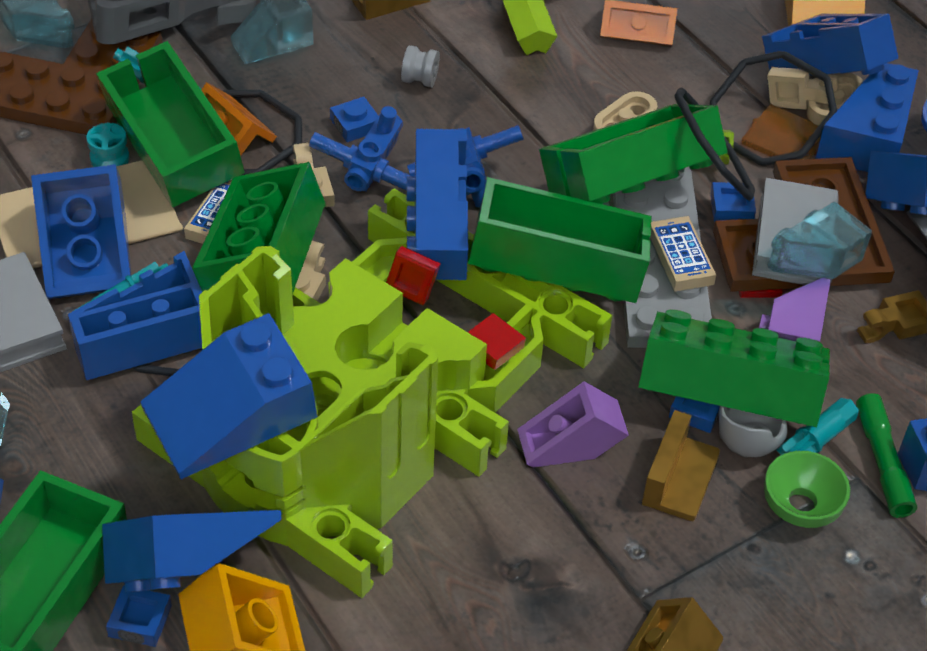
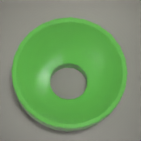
M793 451L777 457L770 464L765 475L764 494L769 507L784 521L800 527L817 528L834 522L842 514L850 497V485L844 471L828 457L810 451ZM793 495H804L813 501L815 508L810 511H800L790 504L789 498Z

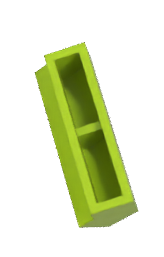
M503 0L516 38L526 56L535 51L547 53L557 38V33L544 1Z

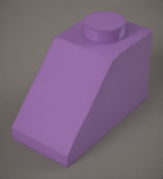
M820 278L775 298L770 316L762 314L759 328L776 332L779 335L778 338L796 341L797 338H810L820 342L831 279Z
M585 381L517 429L526 463L533 468L595 459L629 436L618 400Z

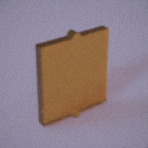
M770 104L759 118L753 119L752 127L742 138L741 144L769 157L797 152L804 146L818 125ZM821 136L806 156L801 159H811L813 155H817Z

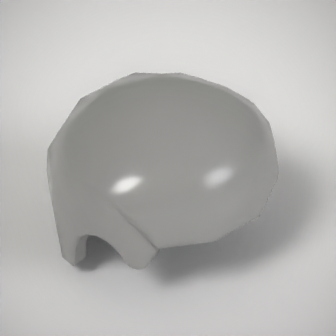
M720 406L719 435L732 452L742 457H762L775 451L785 441L788 432L786 420Z

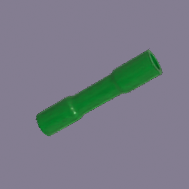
M875 393L863 395L856 401V407L859 409L860 421L865 436L870 441L879 469L880 483L889 512L895 518L910 516L916 512L918 507L907 473L902 468L891 435V425L882 398Z

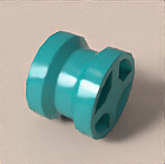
M101 123L88 131L86 138L88 148L91 150L89 155L93 167L114 164L120 166L129 163L130 157L126 146V131L122 126L115 123Z

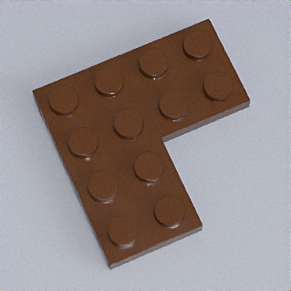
M91 18L63 64L0 51V117L87 135L88 131L98 124H117L116 118L106 104L96 73L119 63V61L113 59V55L118 48L125 52L128 46L141 53L163 43L162 32L156 31L116 44H103L96 40Z
M852 158L775 161L773 175L777 180L838 191L840 215L837 220L836 264L830 286L891 283L895 271ZM758 219L715 221L713 234L730 292L790 289L805 286L752 275Z

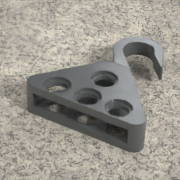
M88 0L96 40L103 44H116L179 25L189 15L215 6H219L217 7V26L252 20L256 14V0Z

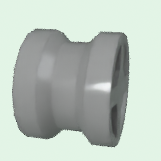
M409 45L402 64V82L412 83L413 81H420L424 86L433 87L439 68V51L430 49L428 52H422L418 47Z

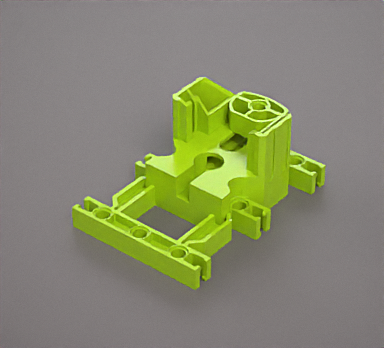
M395 188L384 198V203L387 204V214L382 212L381 207L376 204L368 210V239L374 243L352 262L345 258L329 272V299L321 304L297 288L294 289L292 294L291 268L280 258V251L272 246L256 247L251 251L252 254L240 264L234 265L209 290H204L199 294L202 350L224 332L270 313L312 382L318 417L188 477L203 486L214 503L223 512L281 510L282 520L258 536L288 546L360 598H363L374 585V581L371 580L370 562L378 566V572L382 575H385L393 567V540L377 529H381L433 477L434 449L480 477L487 469L488 447L492 448L490 454L496 458L507 447L509 421L496 414V412L541 367L543 344L580 367L585 368L594 356L592 352L593 342L596 343L595 347L600 350L608 344L612 321L610 313L563 286L543 281H528L521 276L500 271L490 272L483 270L479 266L467 264V280L437 281L507 322V324L526 337L524 348L499 368L493 370L486 364V343L432 310L426 308L414 321L406 325L402 322L403 293L387 284L386 281L396 251L401 246L407 248V236H415V231H407V206H415V202H407L406 195ZM468 231V261H469V256H470V251H471V246H472V241H473V236H474V234L470 233L469 231ZM139 405L132 411L136 440L172 465L142 406ZM353 555H359L364 559L360 562Z

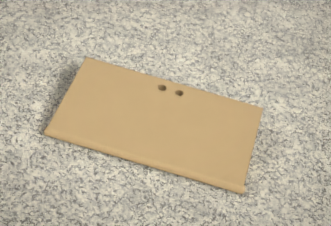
M142 160L117 166L122 183L129 244L183 230L174 207L172 208ZM29 187L0 194V240L5 256L7 258L25 252L34 269L42 267L33 188Z

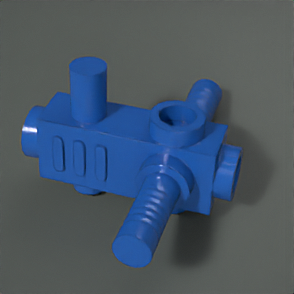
M385 106L382 108L380 115L358 147L352 145L351 148L317 132L313 134L310 140L309 147L344 162L343 167L348 168L344 181L348 187L355 191L367 192L373 180L378 183L383 180L406 191L407 177H413L389 166V161L386 160L395 146L403 127V121L397 116V111L393 107Z
M519 125L481 138V135L473 137L470 127L465 128L467 129L465 165H467L466 196L471 194L476 207L481 205L487 181L481 159L487 158V153L524 140ZM415 163L407 165L410 176L415 177Z

